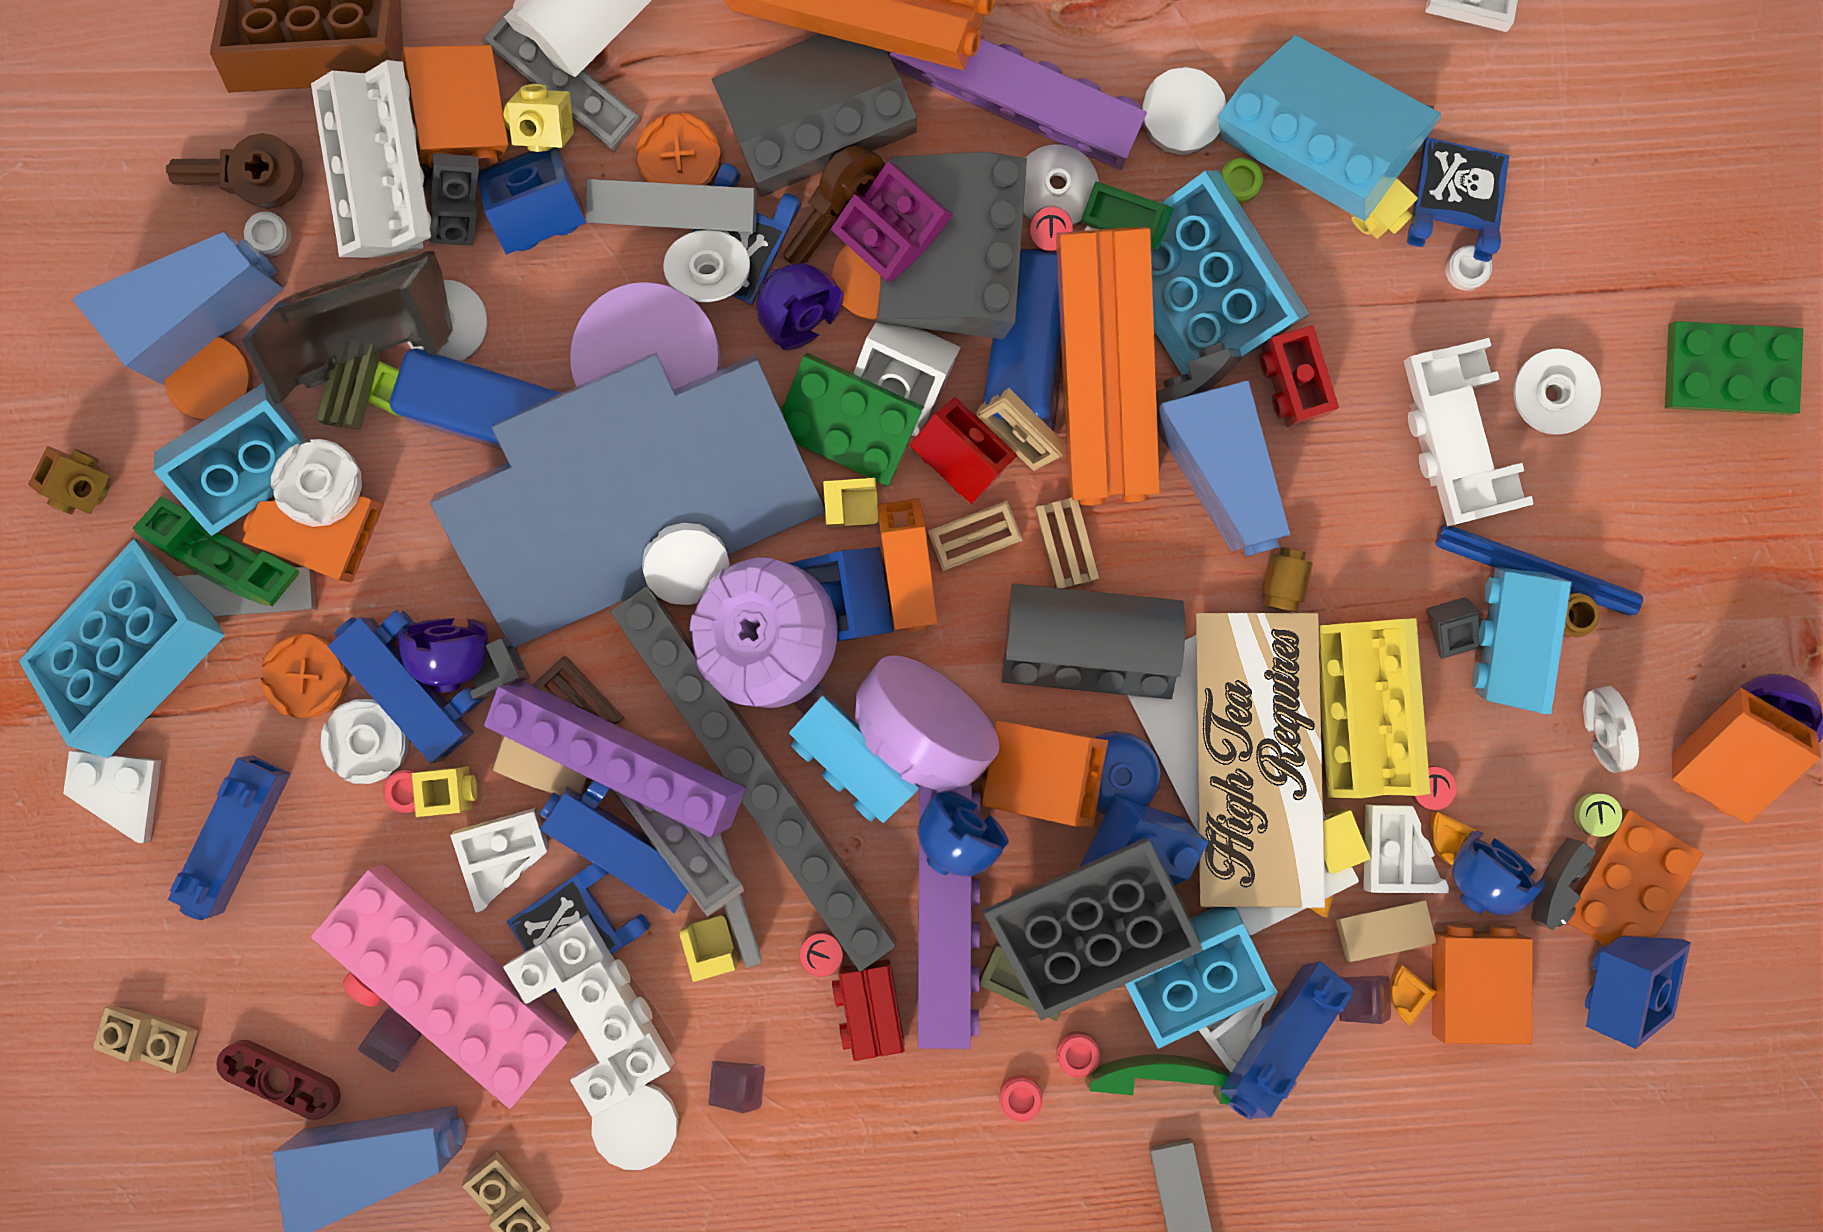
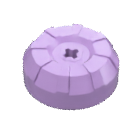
M641 282L627 284L599 297L581 317L571 342L570 364L576 386H580L657 352L673 388L677 389L722 369L719 340L706 314L699 305L684 293L658 283Z
M764 557L741 561L718 572L709 581L707 588L701 595L694 615L691 614L689 624L692 651L697 659L696 665L705 681L708 680L725 699L736 704L758 708L786 706L811 692L828 671L837 644L836 613L829 595L819 581L799 567Z
M892 655L883 657L857 690L855 723L859 724V728L866 739L865 745L875 756L878 755L890 767L900 773L902 779L913 785L917 783L927 788L936 789L937 792H947L969 786L971 782L980 777L999 753L1000 746L997 733L981 708L951 680L921 662L903 656Z

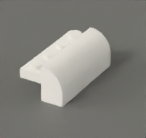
M515 0L513 8L504 18L513 30L534 40L553 66L576 77L652 0Z
M386 60L365 74L330 71L311 83L339 257H387L423 249L422 241L431 238V217L426 208L423 190L424 174L419 165L416 147L417 131L412 122L409 104L410 88L408 81L405 79L403 62Z

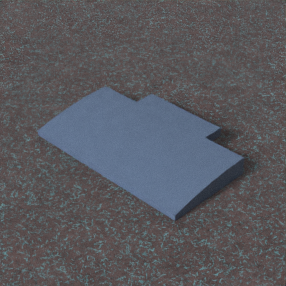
M657 352L497 421L492 424L491 428L509 462L434 494L430 502L465 569L504 635L511 642L512 648L628 599L644 587H648L642 569L644 549L649 541L651 544L653 539L658 536V532L667 526L683 522L701 524L721 538L725 544L727 555L825 513L823 502L756 354L674 389Z

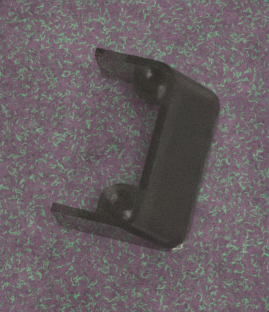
M425 251L297 292L277 302L242 339L274 404L283 402L295 386L304 384L306 388H312L325 383L330 379L328 373L337 364L367 355L371 343H373L371 353L410 341L413 347L422 346L424 350L428 351L430 356L438 354L443 345L449 341L448 337L453 331L440 264L434 251Z

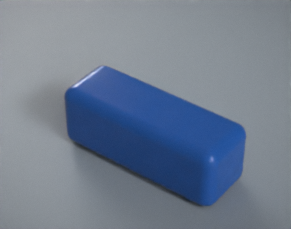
M1020 249L1015 324L1004 339L992 338L983 403L986 402L988 405L991 398L996 395L1001 397L1003 391L1010 388L1054 431L1062 363L1057 250ZM998 412L993 414L995 417L1006 421Z
M413 348L404 355L390 397V407L394 413L409 422L502 450L491 428L493 423L557 396L562 392L426 350Z

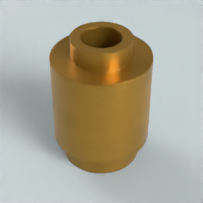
M1280 547L1279 555L1270 554L1261 592L1265 594L1263 605L1294 612L1298 611L1299 603L1305 600L1313 562L1305 561L1306 552Z
M1569 594L1563 638L1586 636L1596 628L1599 622L1598 606L1592 598L1585 594Z

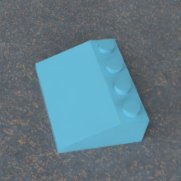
M1294 35L1242 82L1218 115L1222 141L1364 222L1441 118L1440 112L1297 35Z
M1204 171L1162 202V204L1174 208L1159 249L1151 248L1154 332L1182 375L1188 374L1190 380L1192 379L1187 362L1200 358L1198 351L1224 343L1225 349H1239L1242 358L1263 346L1270 338L1280 335L1310 315L1219 171Z
M133 539L19 660V663L67 746L109 758L218 644L225 634L209 610L174 577L167 567L141 541Z

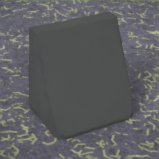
M1460 598L1427 608L1428 620L1441 659L1482 647L1479 645L1478 638L1480 628L1479 611L1467 598Z

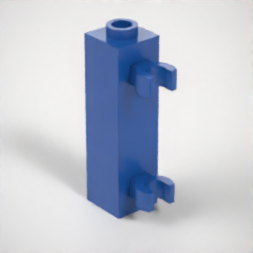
M396 610L384 620L381 626L373 618H350L336 629L334 634L337 638L327 647L430 763L443 761L474 733L462 718L475 709L483 699L473 700L469 692L473 688H464L448 704L434 690L432 685H425L409 675L402 663L399 647L394 643L398 639V632L401 630L406 633L407 626L414 623L405 611L400 613Z
M253 755L236 758L228 777L224 778L217 792L218 797L181 873L177 874L170 888L171 894L168 900L181 906L179 909L181 913L197 920H204L205 918L224 913L291 773Z
M592 780L583 796L568 786L561 796L555 792L552 793L539 813L546 818L540 828L541 831L667 910L675 913L687 895V889L646 835L598 806L610 789L609 787Z
M1321 961L1302 965L1221 1087L1220 1091L1231 1099L1229 1106L1239 1115L1249 1120L1252 1118H1271L1282 1100L1287 1099L1296 1085V1078L1339 1012H1343L1353 997L1352 992L1354 988Z

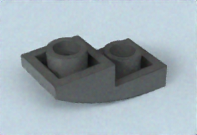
M433 153L429 208L431 238H429V243L473 245L477 215L475 199L479 172L478 156Z
M1224 343L1199 350L1200 358L1187 362L1192 379L1190 380L1188 374L1165 380L1163 382L1165 389L1156 391L1157 408L1162 403L1203 393L1211 389L1241 360L1240 350L1225 349Z
M1567 838L1550 861L1542 877L1545 882V888L1536 897L1533 904L1531 919L1538 925L1554 930L1556 926L1560 927L1567 923L1574 915L1576 910L1574 906L1582 897L1572 890L1569 885L1571 882L1579 881L1587 874L1591 867L1589 862L1596 855V852L1584 841Z

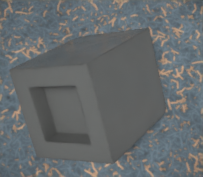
M500 638L486 645L488 652L485 663L479 673L472 678L476 686L475 689L469 691L473 700L485 699L494 695L498 686L530 678L517 648H512L513 646L509 639Z

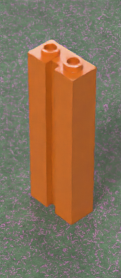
M724 0L731 11L963 71L966 69L970 56L974 57L978 52L981 42V24L984 16L991 14L995 4V0Z
M1140 226L1056 233L1065 430L1066 444L1068 445L1066 450L1069 494L1073 500H1080L1081 505L1104 504L1106 502L1105 498H1108V495L1122 494L1124 502L1146 501L1149 494H1160L1150 228Z

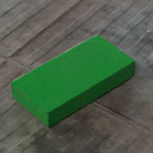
M1095 181L1080 222L1097 229L1140 226L1150 228L1151 248L1158 250L1174 208Z

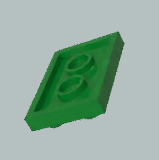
M1682 321L1668 324L1665 409L1795 415L1800 413L1803 328Z
M806 353L801 360L781 411L796 444L862 475L875 478L877 482L889 486L924 406L812 354Z

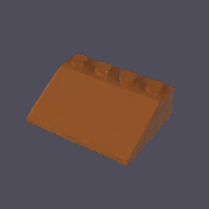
M220 0L210 55L228 93L312 88L311 83L332 70L365 74L386 60H401L403 51L401 0Z

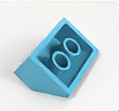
M263 382L155 451L153 471L212 536L256 508L258 502L267 501L274 496V490L271 488V475L277 460L288 448L296 444L302 445L307 440L289 411L267 384Z
M1495 567L1494 577L1488 578L1485 587V602L1490 603L1488 619L1482 620L1479 628V645L1483 646L1481 662H1476L1472 676L1473 687L1477 688L1479 696L1486 701L1542 714H1551L1569 601L1570 581L1544 572Z
M823 695L789 732L795 739L790 744L791 747L807 762H810L814 757L826 768L821 775L837 791L841 792L844 787L857 798L853 806L870 822L877 817L884 823L919 789V784L913 785L902 779L900 773L869 750L865 745L866 739L859 725L828 695Z
M1214 907L1192 917L1203 951L1125 984L1158 1049L1277 994L1235 907Z

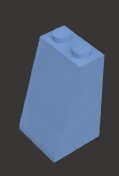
M222 232L79 293L72 300L126 367L165 385V379L217 337L224 338L284 288L274 277L279 272L278 269L263 252L260 251L258 253L245 239L238 243L228 234Z
M1249 381L1162 403L1157 408V431L1231 552L1244 549L1245 556H1250L1280 547L1278 539L1290 535Z
M456 1106L301 1130L273 1152L284 1232H314L440 1173L462 1149L466 1139L465 1124L462 1118L457 1117Z

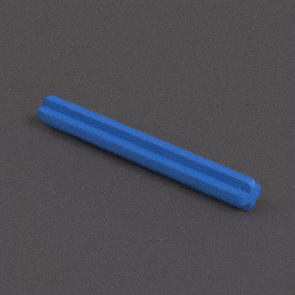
M1442 526L1436 537L1435 545L1437 547L1492 567L1544 572L1571 582L1570 594H1585L1592 598L1596 604L1628 616L1637 615L1643 603V596L1640 593L1453 526Z

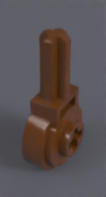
M264 133L246 137L234 149H220V159H171L169 164L166 165V173L172 184L219 185L220 189L230 194H237L246 202L266 209L281 207L292 200L301 188L304 175L302 160L296 150L278 137Z
M854 145L841 150L829 160L821 174L820 185L808 200V203L815 209L783 252V257L792 265L808 261L853 195L865 196L885 166L881 157L865 146Z

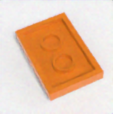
M1623 808L1622 821L1619 828L1611 835L1606 836L1591 862L1589 871L1575 889V892L1582 898L1574 906L1576 908L1575 913L1567 924L1604 946H1608L1620 936L1655 938L1704 853L1630 809Z

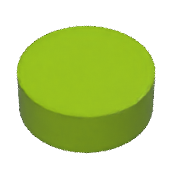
M1233 159L1224 166L1220 173L1239 204L1252 200L1262 187L1263 175L1261 169L1250 159Z

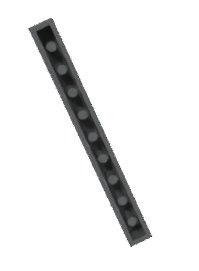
M644 587L610 612L723 776L746 788L741 802L859 972L895 948V936L732 701L722 697L708 680L705 681L696 665L697 659L692 651L691 642L662 600L649 587Z

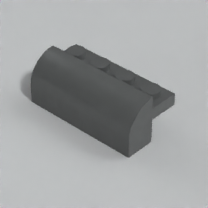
M1012 584L1007 614V635L1001 683L1172 699L1176 678L1181 675L1184 656L1183 600Z

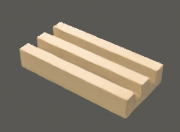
M1010 388L1004 390L1001 397L996 395L991 398L988 405L986 402L982 403L976 412V416L1033 471L1063 456L1068 446ZM998 412L1006 421L995 417L993 414Z
M1071 497L1066 500L1035 507L1056 588L1063 589L1099 579L1078 500H1073ZM1070 508L1087 571L1086 574L1080 575L1063 509ZM1054 512L1071 578L1064 579L1046 515L1048 513Z
M1008 501L927 531L943 572L1023 541ZM1000 513H1003L1005 518L1004 521L944 544L941 543L939 538ZM1005 529L1010 531L1011 536L948 560L945 554L948 551Z

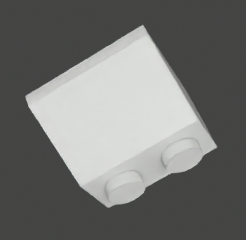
M876 322L866 338L853 374L924 406L912 434L917 436L928 423L961 347L920 328Z

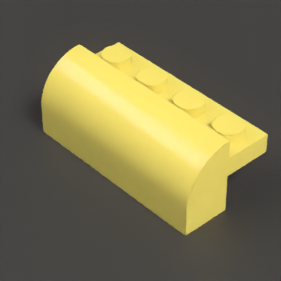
M1416 618L1319 625L1320 708L1328 798H1367L1381 795L1421 796L1431 794Z

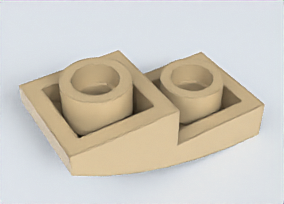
M502 736L493 764V771L528 786L550 793L555 792L560 796L567 786L581 794L586 776Z
M1426 900L1336 919L1346 963L1437 943Z
M106 1006L93 1049L126 1062L141 1060L177 1074L185 1072L198 1029L158 1016L120 1007Z
M498 1152L463 1178L462 1187L490 1216L489 1226L494 1232H547L551 1229L549 1219L534 1196Z

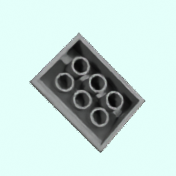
M818 34L712 78V82L761 197L823 172L829 160L836 153L849 146L862 145L874 151L917 133V116L900 76L887 51Z
M990 152L892 157V163L897 164L947 208L953 216L927 249L891 282L880 277L877 323L1004 339L1015 324L1027 158Z
M1149 837L983 910L984 916L1040 1020L1203 951L1195 924Z

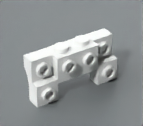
M1489 338L1413 355L1403 360L1414 402L1410 404L1411 412L1408 413L1409 428L1414 437L1418 436L1422 453L1419 454L1420 469L1423 476L1429 478L1431 487L1437 486L1447 527L1534 504L1532 496L1524 498L1518 473L1524 471L1523 463L1494 470L1473 388L1492 384L1500 380L1498 371L1491 373L1485 349L1491 346Z
M588 914L513 958L503 966L525 1005L556 988L597 1057V1061L577 1071L570 1079L592 1118L630 1097L634 1090L668 1072L674 1065V1059L651 1022L653 1016L650 1007L642 997H636L629 985L631 979L627 968L622 961L613 958Z

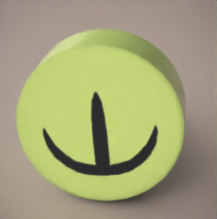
M1589 793L1581 797L1576 803L1574 819L1577 826L1583 832L1593 836L1604 837L1611 835L1619 828L1622 821V810L1619 803L1613 797L1602 793Z

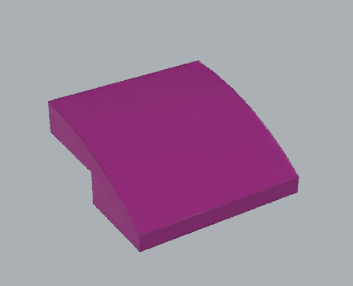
M887 161L865 196L862 197L854 194L830 230L882 278L891 282L927 249L949 222L953 214L897 164Z

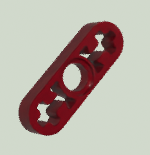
M250 1040L236 1041L225 1047L218 1055L217 1070L225 1081L306 1119H322L331 1113L340 1102V1089L333 1079ZM242 1052L245 1054L243 1062L252 1067L246 1066L238 1071L235 1069L237 1061L231 1057ZM264 1061L266 1064L260 1069L259 1072L258 1070L254 1069L258 1065L262 1064ZM280 1068L288 1074L290 1082L285 1091H277L270 1086L268 1076L272 1069ZM304 1080L305 1083L299 1088L301 1081ZM298 1088L308 1093H313L320 1088L323 1091L321 1098L327 1101V1103L324 1102L320 1106L315 1107L312 1105L314 1102L312 1095L301 1092L294 1098L292 1094Z

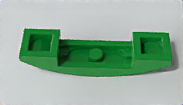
M162 496L158 498L132 528L135 533L202 577L239 596L266 606L273 607L300 574L298 569L264 551L258 554L218 532L211 536L188 510Z
M1161 1054L1126 1057L1098 1066L1085 1079L1091 1092L1132 1096L1135 1078L1213 1085V1094L1220 1104L1229 1105L1231 1100L1220 1091L1231 1074L1230 1071L1209 1062L1190 1057Z

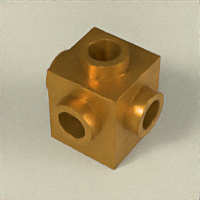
M47 446L28 485L40 495L49 498L47 504L68 514H73L75 509L91 514L95 505L101 504L108 493V479L110 475L97 466L100 460L77 449H73L71 455Z

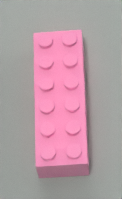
M384 864L367 870L311 936L315 942L509 1109L523 1096L577 1032L539 998L525 1005L505 969Z

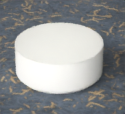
M272 212L254 214L249 218L244 227L245 240L258 253L261 251L267 257L281 255L290 245L292 235L289 225L285 220Z
M1474 245L1461 247L1446 262V277L1457 289L1464 291L1474 290L1484 284L1491 275L1492 261L1484 262L1474 259Z

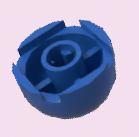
M1110 731L1095 737L1108 740L1096 811L1106 815L1115 796L1145 806L1151 803L1159 789L1161 770L1157 755L1148 743L1132 733Z
M951 791L935 794L927 804L918 825L917 834L922 850L927 855V863L936 872L943 875L948 873L957 876L977 875L988 870L998 860L1008 845L1009 840L1003 828L990 814L983 820L973 812L978 806L976 803Z
M1472 831L1458 849L1452 869L1454 881L1463 893L1460 896L1461 901L1468 908L1479 914L1486 910L1495 915H1511L1524 910L1545 888L1544 880L1541 878L1535 883L1530 877L1535 869L1510 847L1495 838L1491 842L1492 846H1490L1486 842L1479 840L1484 834L1483 832Z

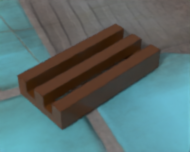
M567 656L559 659L532 685L558 697L547 686L553 680L577 707L600 717L559 674L564 669L609 717L608 722L616 725L624 718Z

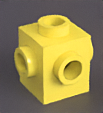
M541 84L525 85L520 88L504 107L505 128L510 130L512 145L527 146L528 150L534 152L548 151L553 147L562 148L574 134L570 91L547 90L545 85Z

